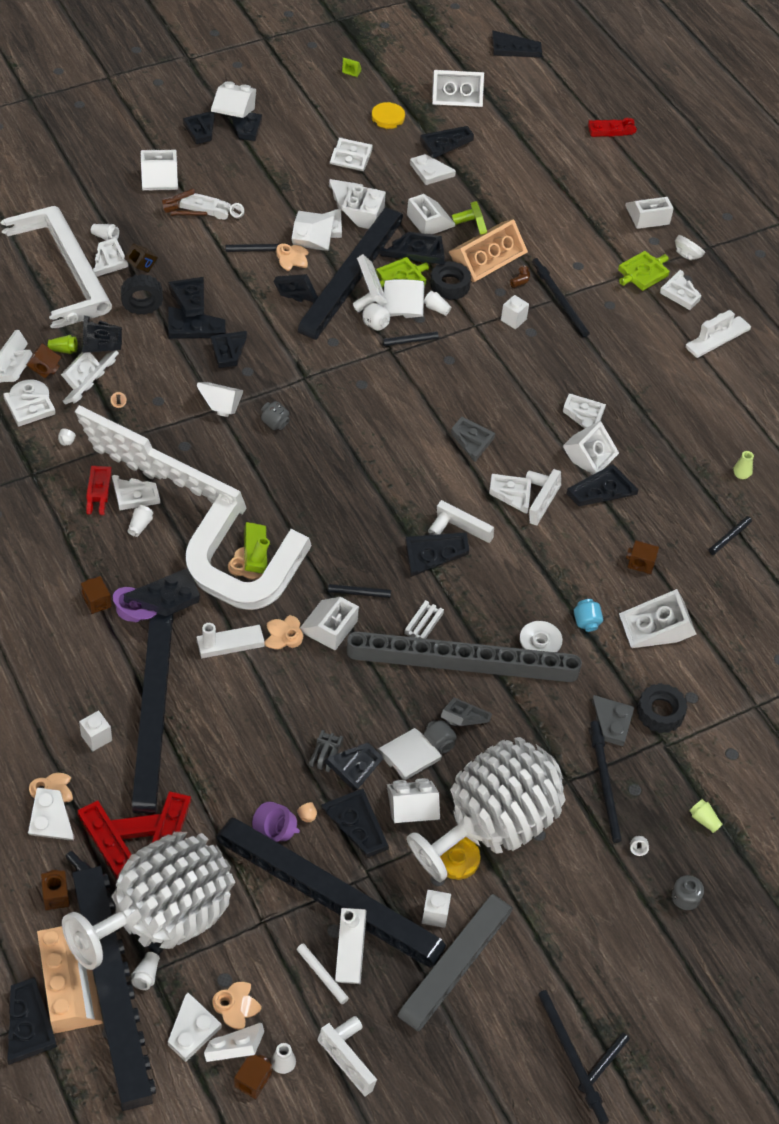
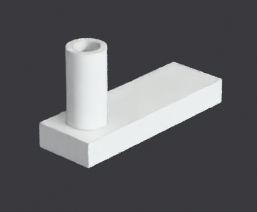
M362 254L357 260L370 292L353 303L357 312L364 310L374 302L381 306L387 304L373 263Z
M553 469L550 476L533 471L527 472L526 478L531 479V484L542 486L541 491L529 509L530 524L538 525L561 486V471Z
M442 500L437 505V518L428 530L430 535L441 534L449 522L488 543L494 537L493 526Z
M206 623L202 627L203 635L197 636L201 659L264 647L265 643L260 625L216 633L215 625Z
M341 908L336 983L361 984L366 923L365 909Z
M353 1016L336 1029L328 1023L321 1028L318 1042L360 1092L367 1096L373 1091L377 1079L345 1042L346 1039L362 1029L360 1020Z

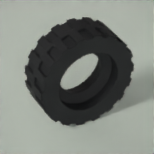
M446 261L445 265L437 264L432 269L430 287L434 293L437 292L443 299L456 300L462 298L470 290L471 272L463 264L454 261ZM454 277L460 282L448 284L443 282L442 278Z
M144 274L127 278L123 285H121L122 305L130 313H136L137 315H146L153 313L155 310L157 311L163 301L161 283L155 277ZM137 291L151 292V296L145 299H137L132 296Z
M663 683L653 684L642 692L637 706V715H639V720L643 722V725L650 728V730L657 731L658 733H669L672 730H677V727L682 725L687 711V700L676 687H672L669 684L664 685ZM656 700L666 701L671 704L673 712L669 716H660L653 712L652 703Z

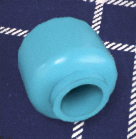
M585 599L577 603V606L574 608L577 626L585 629L587 632L597 630L598 626L603 622L600 604L594 602L593 599Z

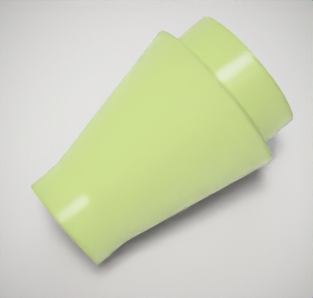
M744 451L734 465L733 470L737 478L747 479L752 475L754 458L752 452Z
M703 799L690 809L692 818L704 825L712 833L716 832L723 825L709 802L706 803Z

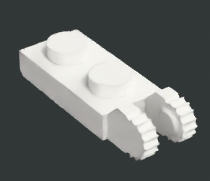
M196 193L180 201V208L207 212L208 215L222 220L228 218V212H230L231 204L228 202L226 203L217 198Z

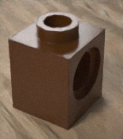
M42 343L34 351L26 365L43 378H46L50 373L54 374L60 366L57 363L61 356Z
M635 540L634 547H629L626 559L630 560L628 568L652 574L659 547Z
M101 576L80 583L82 597L91 614L112 607L110 593Z
M51 870L47 873H42L41 880L45 910L70 907L65 870ZM54 886L60 887L57 890H50Z
M249 1055L234 1077V1087L256 1100L272 1076L271 1062L263 1055Z

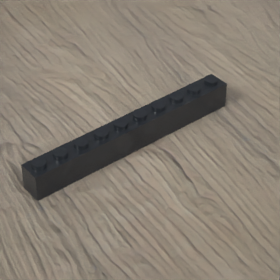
M101 866L72 872L80 914L92 926L112 916L111 910L115 909L112 895L107 896L106 889L110 888L108 874L102 873ZM119 928L100 939L103 960L92 971L123 1112L153 1104L152 1095L156 1094L153 1078L148 1079L147 1070H151L148 1054L143 1055L141 1047L146 1046L143 1031H138L136 1023L140 1022L138 1008H132L131 1000L135 999L132 984L127 985L126 977L130 976L127 961L122 962L121 954H125L122 939L117 940L116 932L120 931Z

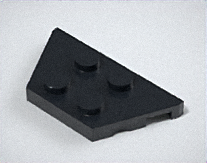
M407 232L401 238L394 240L390 248L386 249L383 247L380 249L382 257L398 259L407 257L413 261L443 265L446 263L442 236Z
M84 315L83 353L121 350L122 327L108 324L101 320L96 324L90 322L89 316Z
M186 568L125 593L123 601L129 604L133 600L142 603L141 608L168 616L199 603L200 594L189 569Z

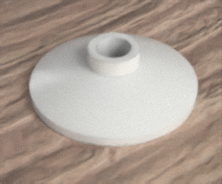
M23 380L11 388L10 396L41 394L48 395L49 397V390L40 381Z
M534 621L523 627L520 633V643L524 649L558 652L562 645V635L558 628L551 623Z

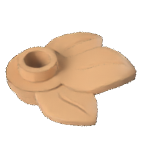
M279 244L277 246V257L279 258L280 265L285 270L290 271L293 266L307 268L308 262L305 257L309 254L307 249L299 245Z
M244 547L235 552L234 558L228 564V571L234 576H244L247 579L257 580L263 575L261 573L245 571Z
M289 615L285 621L281 619L269 621L267 629L271 636L266 639L264 645L272 649H281L286 645L291 648L298 647L303 640V632L299 629L300 622L298 618Z
M53 773L47 778H37L29 785V792L33 798H35L37 787L43 786L44 789L61 791L64 803L73 800L72 793L66 786L71 780V777L67 774Z
M233 983L228 990H221L213 997L212 1005L214 1010L222 1014L224 1022L229 1027L238 1030L244 1029L245 1018L253 1017L261 1011V1005L254 998L248 996L251 990L250 983ZM224 1000L229 1002L227 1006H222L220 1003Z

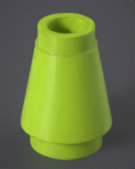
M68 335L48 340V348L54 352L72 354L77 352L78 349L77 338Z

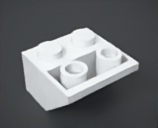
M141 150L142 190H178L176 150Z
M351 184L342 210L358 227L369 229L385 208L386 192Z
M422 194L408 199L407 216L421 233L432 235L455 227V223L440 204L427 195Z
M668 197L639 200L625 204L637 229L669 225L674 209Z
M342 597L321 600L299 629L310 638L336 650L357 623L359 606Z
M417 779L412 783L397 780L393 784H387L391 817L394 823L440 819L439 792L429 779Z

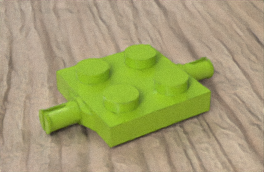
M646 251L641 252L619 265L618 271L625 276L619 279V283L624 286L632 282L642 291L669 276L670 271L663 266V263L669 260L668 256L664 254L656 258Z
M406 257L377 268L376 274L380 279L379 282L382 288L386 280L423 281L424 285H426V279L421 272L429 270V265L425 262L417 266Z

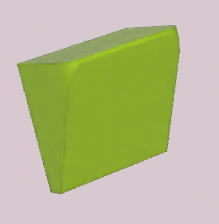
M343 58L342 73L358 77L361 72L360 63Z

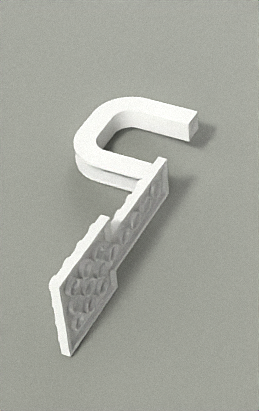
M80 405L75 411L79 419L78 421L82 424L83 431L88 435V440L93 444V449L100 454L105 452L118 463L123 461L134 471L140 469L150 479L154 477L158 479L169 478L177 486L182 488L185 486L195 495H203L213 503L192 536L186 550L187 567L195 583L203 591L236 608L245 610L266 607L281 596L312 546L309 537L290 529L263 575L253 582H242L211 566V558L238 514L243 515L246 510L241 492L153 449L147 438Z

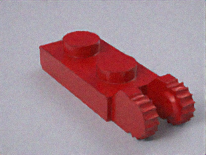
M624 118L622 121L615 119L588 121L591 137L632 135L637 131L636 126H634L635 121L632 118Z
M91 466L86 496L87 514L92 515L93 502H100L99 515H105L112 467Z

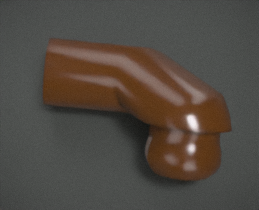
M521 266L518 277L510 279L512 288L524 285L529 281L530 271H528L529 268L527 266Z

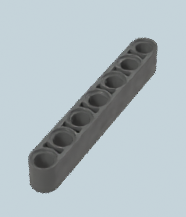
M492 894L403 1005L398 1018L419 1032L511 914L513 907Z

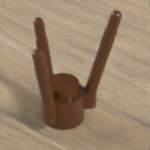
M195 189L162 199L165 213L170 212L171 216L208 214L201 211H177L180 208L178 200L194 195Z

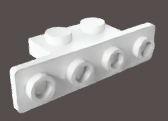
M728 310L711 320L705 321L701 326L699 337L687 343L685 348L698 358L749 331L751 326L740 316L734 318L735 314Z
M19 330L13 332L0 350V383L18 380L32 356L31 350H24L27 346V341Z
M115 350L107 353L99 362L90 352H82L61 374L73 388L71 393L63 400L64 404L79 401L82 398L81 394L83 391L90 389L94 385L93 381L105 373L104 369L116 361L115 357L119 352Z

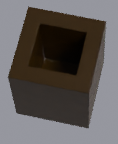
M133 243L124 259L136 269L149 273L158 257L146 247Z

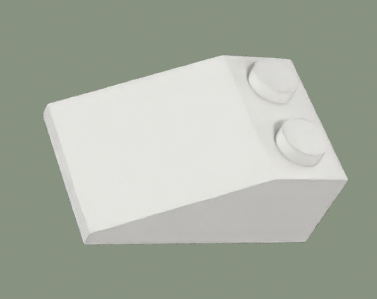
M677 589L619 613L631 648L676 643L696 635L686 605Z

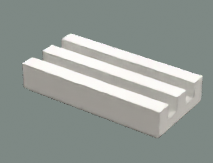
M425 600L406 627L404 634L414 638L426 639L443 615L444 609H437L436 605L432 604L431 606ZM428 610V612L425 614V616L423 617V619L421 620V622L418 624V626L416 627V629L414 630V632H412L413 628L416 626V624L418 623V621L420 620V618L423 616V614L425 613V611ZM432 613H434L435 616L428 624L424 632L421 634V636L418 635L421 629L428 621V619L430 618V616L432 615Z

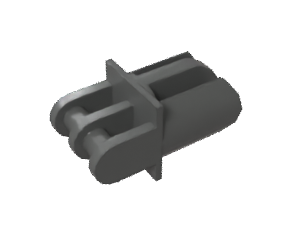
M322 730L319 738H317V745L309 766L314 767L319 753H321L317 769L322 770L325 765L324 760L328 756L338 754L344 736L337 737L334 736V733L327 734L325 730ZM326 765V772H330L331 768Z

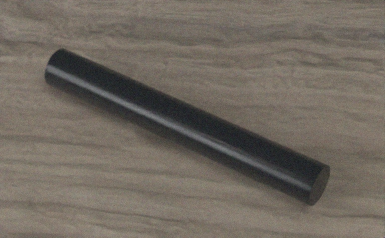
M279 244L225 245L226 252L276 251Z
M436 331L386 338L382 341L383 346L438 339L439 335Z
M746 516L709 548L710 554L715 555L752 522V519Z
M328 585L329 593L391 598V590Z
M621 1033L590 1071L588 1077L592 1085L630 1040L627 1034ZM580 1084V1085L578 1086V1089H579L582 1093L585 1094V1092H584V1090H583V1088H582V1086H581V1084Z

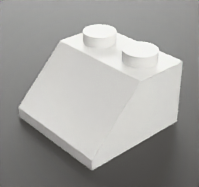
M224 82L218 87L211 112L244 118L255 109L256 89L251 88L249 85L238 86L233 82Z

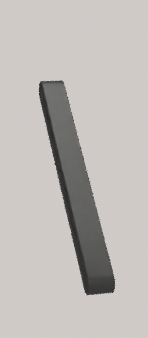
M353 632L348 636L347 655L351 659L563 682L576 681L582 665L580 657L567 653L366 632Z

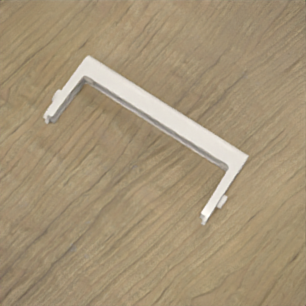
M51 206L9 217L0 222L6 226L14 224L13 227L2 230V233L7 236L47 227L86 298V301L51 311L50 319L54 320L63 317V319L53 321L50 325L51 328H60L81 322L84 319V315L89 316L90 319L102 316L112 309L109 298L58 207Z

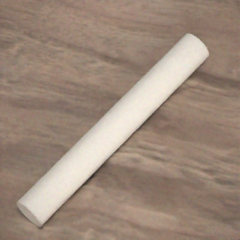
M301 944L297 948L300 955L341 1004L347 1002L349 997L307 946Z

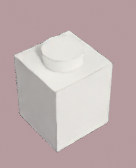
M514 295L503 304L501 321L514 329L518 328L527 320L529 303Z
M99 711L79 721L81 736L92 751L112 741L111 726Z
M427 890L422 924L445 928L451 894Z

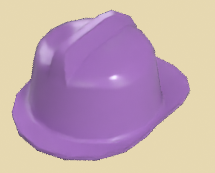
M123 587L114 592L113 602L116 605V612L123 620L139 622L141 619H149L157 614L155 611L141 608L142 603L132 600L128 604L123 601L124 594L135 590V588Z
M265 802L257 808L253 816V829L276 842L288 841L294 833L300 832L296 828V816L287 807L280 804Z

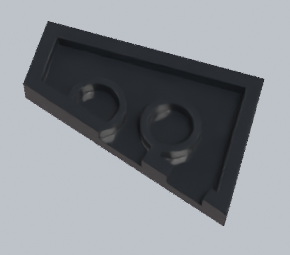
M204 277L168 282L170 292L186 317L204 314Z
M612 464L567 488L566 494L578 506H584L637 495L638 489Z
M35 977L11 985L8 1065L57 1047Z

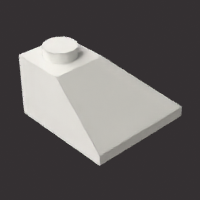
M298 211L292 234L293 245L329 251L334 216Z
M209 382L197 383L199 391L210 408L217 411V415L228 417L229 414H235L243 390Z
M601 421L574 434L563 445L570 460L592 475L603 470L619 454Z

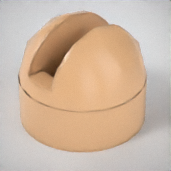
M113 393L111 403L114 407L121 408L126 404L127 399L124 393ZM117 395H120L121 404H117Z
M309 802L299 807L297 813L302 821L308 823L315 820L317 810L314 804Z

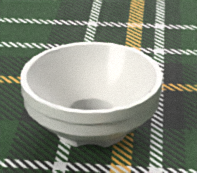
M681 235L676 237V252L691 261L699 259L705 254L701 247Z

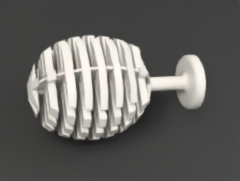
M521 737L514 738L516 745H513L509 740H502L493 747L492 745L485 753H480L473 762L470 761L464 767L463 773L460 771L456 775V783L450 789L454 799V815L458 825L432 845L418 833H411L407 836L409 847L423 868L436 881L442 882L447 878V870L440 856L464 837H467L479 846V841H482L484 845L491 847V850L498 854L503 853L500 845L503 844L504 848L514 851L521 847L522 843L525 845L532 840L533 836H538L543 831V827L546 829L554 822L553 817L557 819L562 812L561 807L566 799L563 793L561 770L556 760L537 744L538 751H536L533 745L526 743Z
M173 832L172 835L168 834L132 854L118 875L117 889L112 895L116 905V914L94 926L77 912H71L63 917V934L69 949L77 961L89 970L98 967L103 960L100 939L123 926L129 934L139 935L138 941L144 947L149 946L151 942L162 943L159 948L171 949L176 944L180 945L205 932L206 929L215 924L228 907L231 895L229 891L236 883L232 874L229 873L231 866L223 858L222 852L217 845L216 847L214 845L207 846L206 843L209 839L203 833L198 834L196 838L192 836L184 839L188 832Z

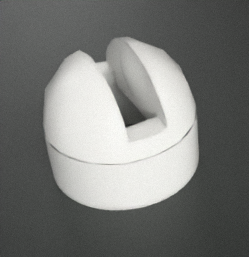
M234 203L231 205L230 214L234 218H241L244 215L245 210L241 204ZM236 209V210H238L239 212H241V214L239 215L238 213L234 212L233 210Z
M61 429L58 440L63 446L71 445L76 435L71 430Z
M644 836L632 838L630 842L631 852L636 856L647 854L649 851L647 839ZM638 842H641V848H637Z

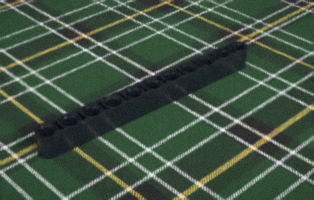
M388 207L383 209L305 314L298 327L299 334L314 340L318 339L363 277L357 258L363 254L373 263L379 255L380 249L385 247L400 226L403 213Z
M157 613L150 618L132 813L156 814L173 614L164 616Z
M231 817L216 836L217 840L224 847L341 915V908L365 909L366 931L427 967H433L446 948V944L436 935L236 818Z

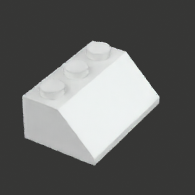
M434 70L432 81L433 105L483 107L484 72Z

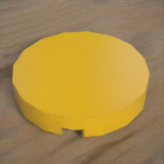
M383 102L373 108L372 121H375L379 127L393 129L397 125L404 123L405 111L395 103Z
M464 837L440 856L446 867L447 877L456 880L465 879L473 875L478 869L480 863L479 848L467 837Z

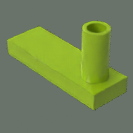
M477 201L470 203L472 209L452 215L455 225L475 219L480 235L487 233Z
M246 522L244 526L245 571L263 574L267 568V549L270 541L266 538V526Z

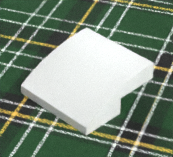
M339 138L330 164L364 171L372 152V145Z
M385 281L384 295L387 304L383 307L389 311L390 317L403 315L405 318L423 316V281Z
M415 728L378 748V752L389 767L393 766L404 781L440 761L442 757L425 736Z

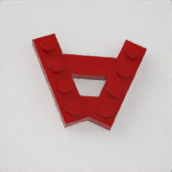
M169 791L162 813L156 815L110 820L98 800L77 810L114 876L118 879L119 873L132 855L123 839L154 836L153 843L168 834L172 835L173 832H181L191 804V796Z

